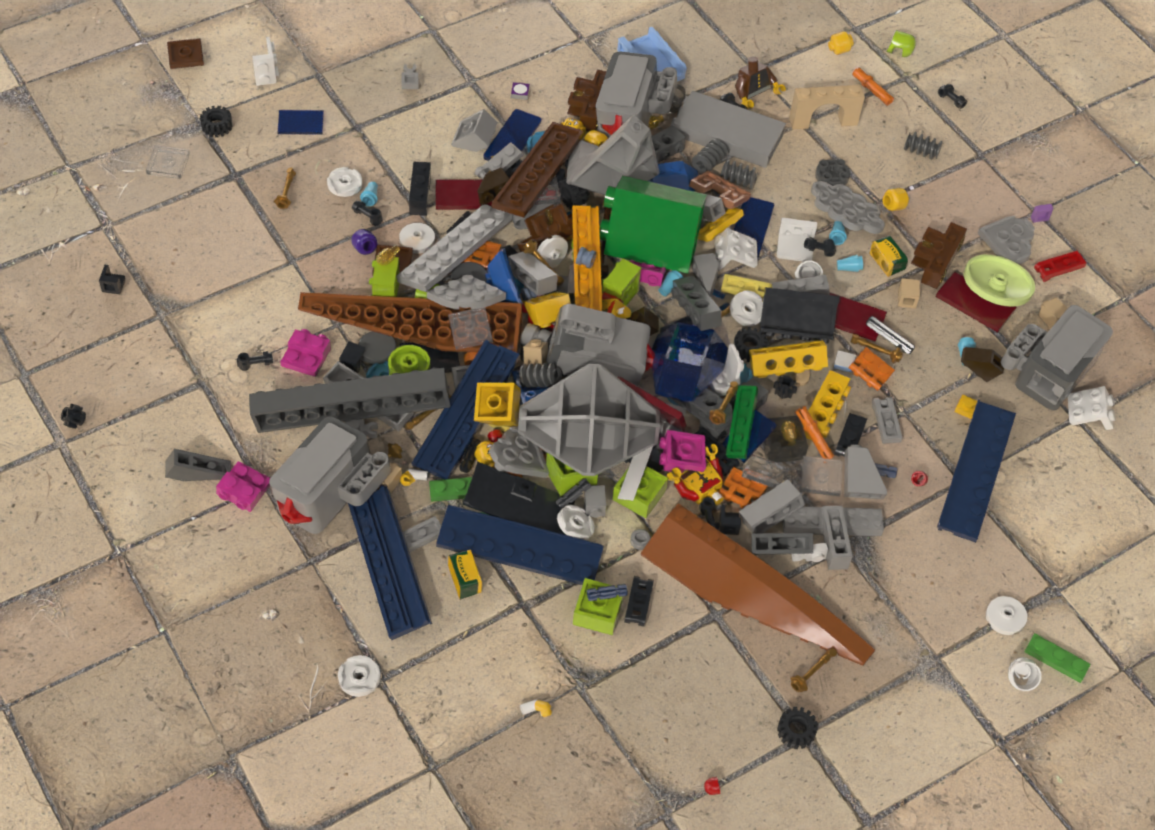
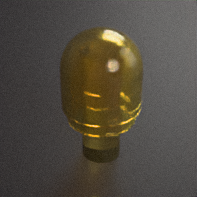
M651 115L648 128L650 130L656 128L658 123L664 121L663 116L656 117Z
M394 245L392 248L387 247L383 249L376 257L377 263L380 266L390 264L396 257L395 254L400 251L399 247Z
M792 421L783 422L781 425L783 438L785 441H788L790 448L796 447L795 438L798 437V431L795 423Z

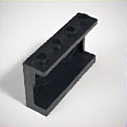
M765 287L759 331H763V334L766 336L774 337V333L782 334L781 338L792 339L794 335L800 336V340L811 341V338H818V341L823 340L825 343H829V340H834L836 312L840 296Z

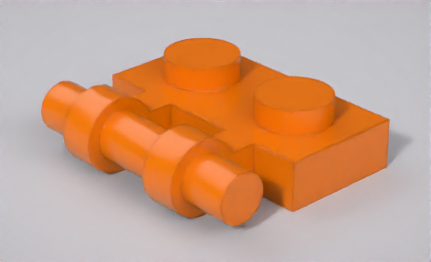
M486 241L461 263L474 262L487 270L489 260L492 261L501 250L502 244ZM473 257L482 258V261L473 259Z
M867 347L859 354L854 363L848 367L854 372L853 374L856 377L859 376L867 382V386L873 387L877 391L895 371V369Z
M733 467L724 483L725 486L729 487V490L721 488L719 493L724 497V500L732 501L743 509L746 505L752 503L750 502L752 499L756 501L765 493L768 483ZM737 491V492H739V493L745 495V497L742 498V497L736 495L735 492Z

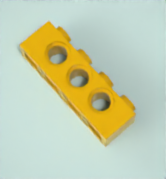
M823 340L749 350L751 371L753 376L757 378H765L771 374L781 376L785 375L786 372L802 373L808 369L818 371L822 370L823 367H828L827 345ZM810 354L811 358L807 361H804V356ZM793 357L790 363H784L786 358ZM773 359L774 363L770 366H767L766 362L768 360Z
M829 370L808 410L813 420L817 421V427L824 438H827L829 434V424H834L838 414H836V411H840L844 404L843 397H848L851 390L849 386L851 378ZM801 424L799 435L811 440L807 431L803 430V424Z

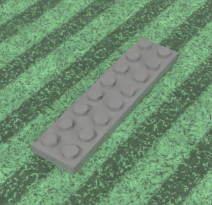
M482 205L396 276L397 282L427 292L513 219L512 214L494 209L489 205Z

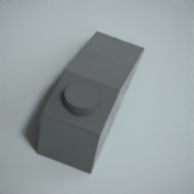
M175 448L165 461V478L180 481L221 480L226 472L231 471V461Z
M813 533L752 534V554H813Z

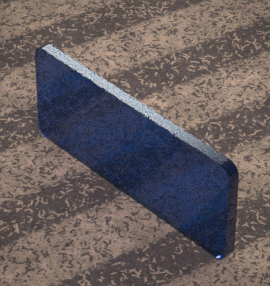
M515 109L483 154V158L489 161L510 142L522 152L527 145L528 138L533 136L541 124V118Z
M750 197L749 200L741 205L744 216L738 219L734 231L752 237L757 241L758 259L774 209V203Z

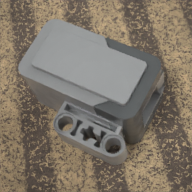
M615 52L611 57L596 102L598 131L604 133L609 138L632 115H635L648 127L652 113H668L677 88L676 69L667 67L662 72L657 71V60L653 55Z
M566 304L559 309L553 326L546 362L548 366L550 363H554L556 368H560L563 377L570 376L588 364H601L616 377H622L638 387L643 374L652 368L655 359V353L649 345L651 328L647 324L619 318L611 313L574 304Z
M1072 305L1064 312L1049 332L1035 324H1028L1007 348L1001 364L1007 370L1017 368L1021 371L1015 381V385L1019 390L1046 408L1057 410L1095 364L1111 338L1113 330L1109 325L1083 308Z
M327 417L321 421L298 449L274 473L269 483L282 518L290 524H296L310 533L317 534L324 530L347 502L353 506L363 505L390 474L391 467L386 453L376 452L371 455L368 440L364 433L334 417Z

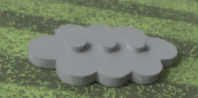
M824 181L813 183L811 193L816 197L815 206L821 211L828 212L831 219L842 222L846 228L853 231L864 229L873 234H879L883 231L885 223L879 217L881 212L879 207L867 202L863 195L853 193L848 186L842 184L832 186Z

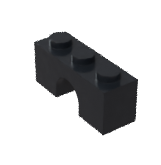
M413 161L409 215L427 216L428 192L431 183V162Z

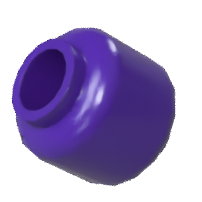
M367 229L357 230L351 238L353 247L363 255L373 253L378 245L375 235Z

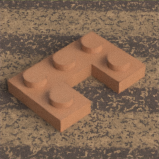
M710 171L695 177L689 184L698 193L704 194L711 189L717 191L720 194L719 198H722L724 207L734 209L749 200L751 196L750 192Z

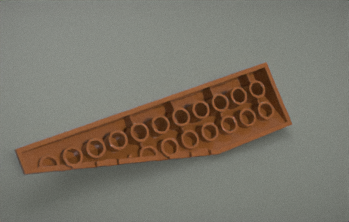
M300 292L298 305L299 311L437 350L477 353L483 342L488 340L493 345L498 347L500 345L517 353L523 319L522 303L498 302L479 309H471V307L453 309L425 298Z
M679 503L666 516L641 552V556L708 602L712 603L714 601L721 604V607L738 611L744 617L757 619L761 624L788 635L798 636L800 640L807 643L810 641L826 651L834 648L838 656L862 666L875 652L873 647L808 593Z

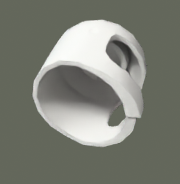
M814 261L802 262L795 272L796 279L823 275L821 266Z
M1020 657L1011 662L1008 668V678L1016 689L1030 691L1040 684L1041 671L1033 660ZM1014 673L1019 679L1020 676L1018 674L1026 675L1023 677V679L1028 678L1026 685L1017 684Z

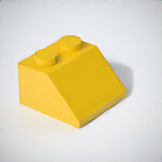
M558 291L523 301L533 324L541 328L551 326V322L556 321L559 309L566 304H571L569 294Z
M477 383L474 421L496 426H518L521 388L515 383Z

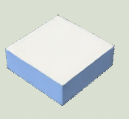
M838 350L834 368L852 373V370L848 367L854 363L856 355Z

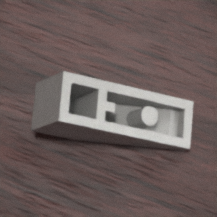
M714 253L695 255L692 262V271L695 279L712 297L718 271L721 268L720 261L716 259Z
M842 505L822 506L824 543H827L828 547L826 555L828 570L848 569L853 556Z

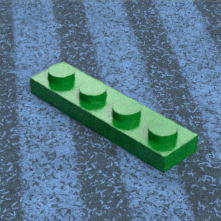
M738 385L726 451L727 458L747 459L758 395L757 386Z

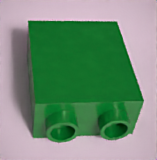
M622 175L616 187L608 186L604 199V207L612 209L610 220L602 219L599 228L600 240L606 241L604 254L688 274L696 250L707 194Z

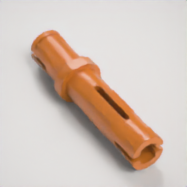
M860 67L853 71L852 76L858 79L864 88H868L886 106L893 102L894 97L877 84L871 75L868 76Z
M803 406L802 409L796 410L795 413L803 424V430L807 431L823 461L825 462L833 458L835 455L832 453L817 427V421L813 420L807 407Z

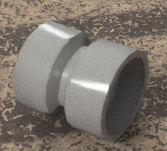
M528 323L522 333L520 345L524 347L530 340L539 339L541 342H548L549 350L552 331L547 329L540 330L539 326Z

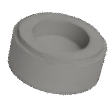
M638 529L631 534L630 543L635 549L643 550L650 541L651 536L646 530Z

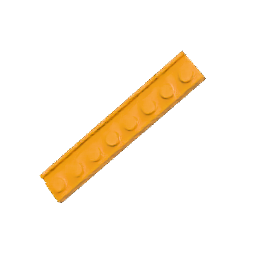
M572 206L575 305L602 311L599 206H596V208ZM581 247H585L588 251H596V258L591 269L586 268L583 264H576V258Z

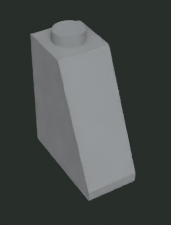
M851 445L845 451L844 497L883 500L887 495V490L868 448H862L861 445Z

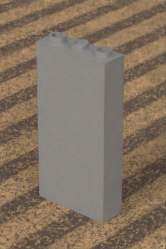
M692 91L689 97H685L683 107L679 108L677 117L673 118L671 126L674 125L688 141L706 146L711 140H720L728 148L727 155L767 168L784 135L786 123Z

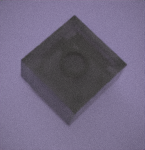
M797 415L762 419L759 433L767 463L805 460L808 444L803 425Z

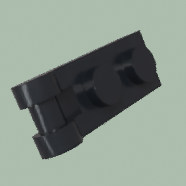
M849 413L834 452L835 456L839 457L841 455L845 457V451L848 447L859 444L867 418Z
M704 427L694 433L705 436V447L709 448L710 453H712L711 445L715 444L717 446L718 452L715 454V457H718L723 476L729 474L733 467L737 468L740 465L737 458H727V449Z

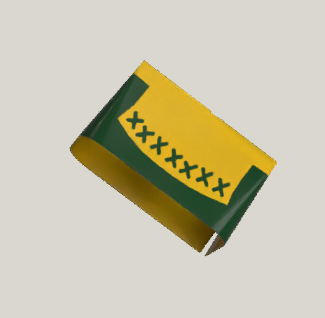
M886 236L872 242L869 254L888 277L906 269L908 263L907 256L891 236Z
M471 550L448 555V567L459 599L481 593L482 580Z

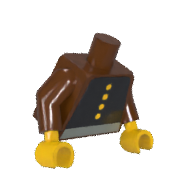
M757 57L748 58V65L740 68L735 84L737 94L742 99L741 104L745 105L747 109L754 107L753 101L748 99L771 89L772 84L774 86V94H781L779 88L782 92L786 91L783 84L777 83L778 80L770 68L759 62Z

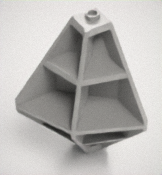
M632 115L600 147L580 140L568 159L566 183L606 195L608 186L616 187L622 175L645 181L654 178L660 172L650 128L635 115Z
M588 364L525 402L519 408L518 434L583 476H596L657 445L659 434L663 432V422H660V411L601 364Z

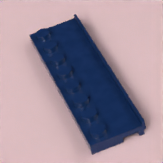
M488 340L483 342L452 394L450 407L443 409L411 463L413 467L428 471L444 480L451 477L482 424L481 422L474 421L477 383H506L520 359V354L500 345L499 347L493 345Z
M978 399L939 518L938 530L942 531L943 529L952 532L953 535L977 542L1016 413L980 402Z
M381 486L380 490L375 491L363 505L353 506L348 503L389 638L394 640L428 624H433L388 487Z
M452 505L447 506L436 542V547L458 553L471 550L473 557L583 585L585 578L595 581L604 547L601 544Z

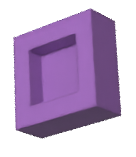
M1052 205L1035 206L1031 215L1032 222L1048 221L1053 211Z

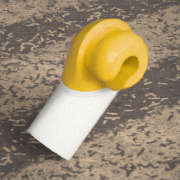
M409 469L402 474L400 482L404 486H409L416 480L427 481L428 471Z
M536 699L520 705L523 715L533 711H540L543 717L552 714V706L549 702Z

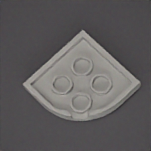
M464 275L459 279L451 280L444 285L436 286L434 289L427 291V298L448 308L471 307V309H479L505 300L506 292L472 275Z

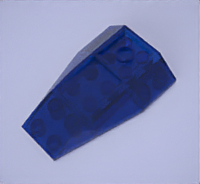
M678 322L657 334L652 347L655 353V358L652 362L655 394L663 397L678 398L681 401L694 402L725 368L729 348L715 330L707 329L701 331L697 326Z

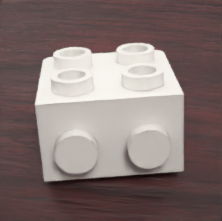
M266 37L268 54L252 56L256 86L275 84L276 76H279L278 66H274L277 65L276 53H272L275 52L274 42H270V37Z
M782 218L778 235L777 257L802 262L812 261L813 251L804 248V241L806 238L815 237L817 222Z
M726 228L716 237L714 242L716 249L715 257L720 261V269H723L731 259L752 268L758 265L757 241L754 238Z
M734 344L729 345L725 368H706L705 375L711 390L718 396L726 395L732 381L740 385V372L744 369V362L741 360L739 351L736 350Z
M1105 386L1070 393L1068 396L1070 424L1078 425L1101 420L1106 430L1114 429L1113 421L1116 420L1114 410H1112V406H1114L1113 395H1109Z

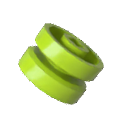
M404 345L398 347L388 358L389 375L409 373L415 370H430V357L425 350L418 346Z

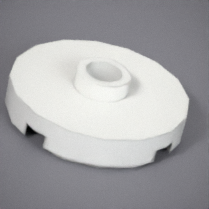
M349 167L337 168L331 171L327 178L328 189L337 196H353L362 188L361 174L355 169H349Z
M423 223L406 225L399 234L400 245L413 248V254L424 253L425 250L430 249L434 245L435 233L431 227Z
M553 235V238L545 239L537 250L551 268L561 263L568 250L567 241L559 235Z
M748 290L736 294L730 302L732 317L743 326H755L761 321L763 299L755 292Z
M567 505L558 513L557 521L559 527L567 536L588 540L594 533V522L590 515L587 517L584 509L576 505Z
M1002 596L990 602L986 609L987 622L989 621L990 627L996 632L1004 635H1014V633H1019L1023 630L1027 622V612L1018 600Z
M362 655L348 658L344 664L342 663L338 671L339 685L342 690L351 696L357 697L366 696L375 691L381 678L378 664L372 661L370 657ZM357 676L363 677L362 679H356Z

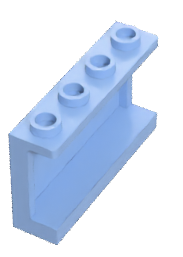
M649 27L647 35L629 42L624 36L618 38V52L653 55L657 60V71L662 72L663 69L672 67L677 71V82L685 79L686 64L680 60L676 52L669 47L668 43L662 39L659 32L653 27Z

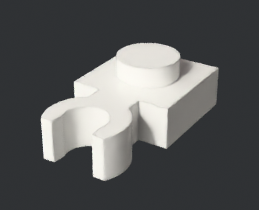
M827 543L813 544V554H791L792 561L796 562L805 559L806 561L819 562L826 559L828 552Z

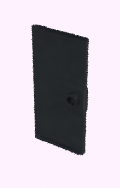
M477 462L462 505L494 517L566 535L559 527L557 521L558 513L561 509L556 504V500L560 497L563 498L564 495L560 496L558 492L539 486L534 482ZM575 501L569 502L568 505H574Z

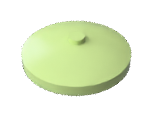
M978 255L971 258L964 269V279L970 289L992 303L1002 306H1020L1029 302L1034 294L1035 283L1031 275L1019 264L1007 258L996 255Z

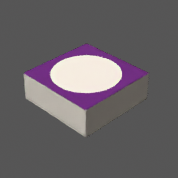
M513 82L511 98L528 100L530 84Z

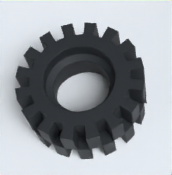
M212 106V109L208 107L206 111L203 110L202 114H200L202 131L206 135L209 134L210 137L215 135V138L218 135L223 137L224 133L228 134L232 130L231 113L225 107L222 109L221 106H217V108ZM221 120L218 123H212V121Z
M567 177L558 182V191L561 193L560 196L564 199L563 202L566 203L567 207L572 209V206H581L587 203L586 189L567 184Z
M748 327L747 330L742 328V331L739 330L733 344L736 350L739 351L741 360L745 358L747 359L746 362H750L749 350L767 348L768 339H766L765 334L762 335L763 331L757 332V328L751 330V327ZM745 342H752V343L756 344L757 346H756V347H747V346L744 345L743 343H745Z
M793 707V710L789 708L786 713L783 712L777 727V731H779L778 736L779 738L782 737L781 741L783 744L787 741V746L791 747L793 744L794 749H798L799 746L803 749L806 747V744L807 746L811 745L818 730V722L815 721L816 717L814 715L810 716L811 711L808 710L805 713L803 712L805 708L801 707L800 711H798L797 707ZM792 722H799L805 726L806 731L803 734H796L790 730V724Z

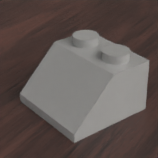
M483 109L460 121L451 145L474 152L486 149L491 144V138L496 131L495 128L498 122Z

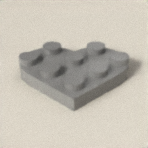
M1009 216L980 228L978 234L997 256L1007 258L1017 264H1022L1030 257V242L1033 240L1035 228L1026 218L1021 220L1015 218V216Z
M518 426L510 427L489 449L490 456L495 462L494 466L499 471L505 470L510 473L546 478L549 474L541 448L518 434Z

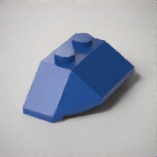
M676 161L658 164L660 173L648 180L649 182L694 192L695 189L690 187L689 184L692 179L699 175L696 169L685 162Z
M505 248L501 249L488 264L485 281L487 284L506 292V299L500 302L522 303Z

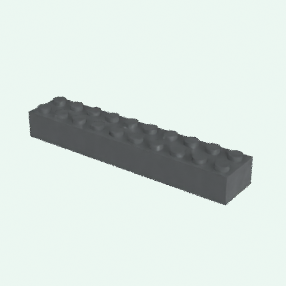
M432 368L424 371L415 370L409 373H394L392 375L373 376L372 378L365 379L355 378L350 381H335L327 384L317 383L305 387L296 386L290 389H276L275 391H258L249 394L250 416L257 432L263 433L319 425L327 417H334L345 422L449 408L450 398L444 368Z

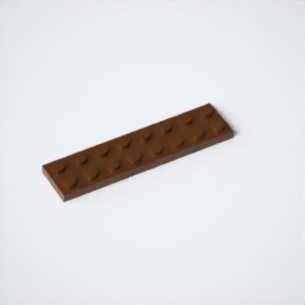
M552 122L492 201V208L525 218L583 138L584 131Z

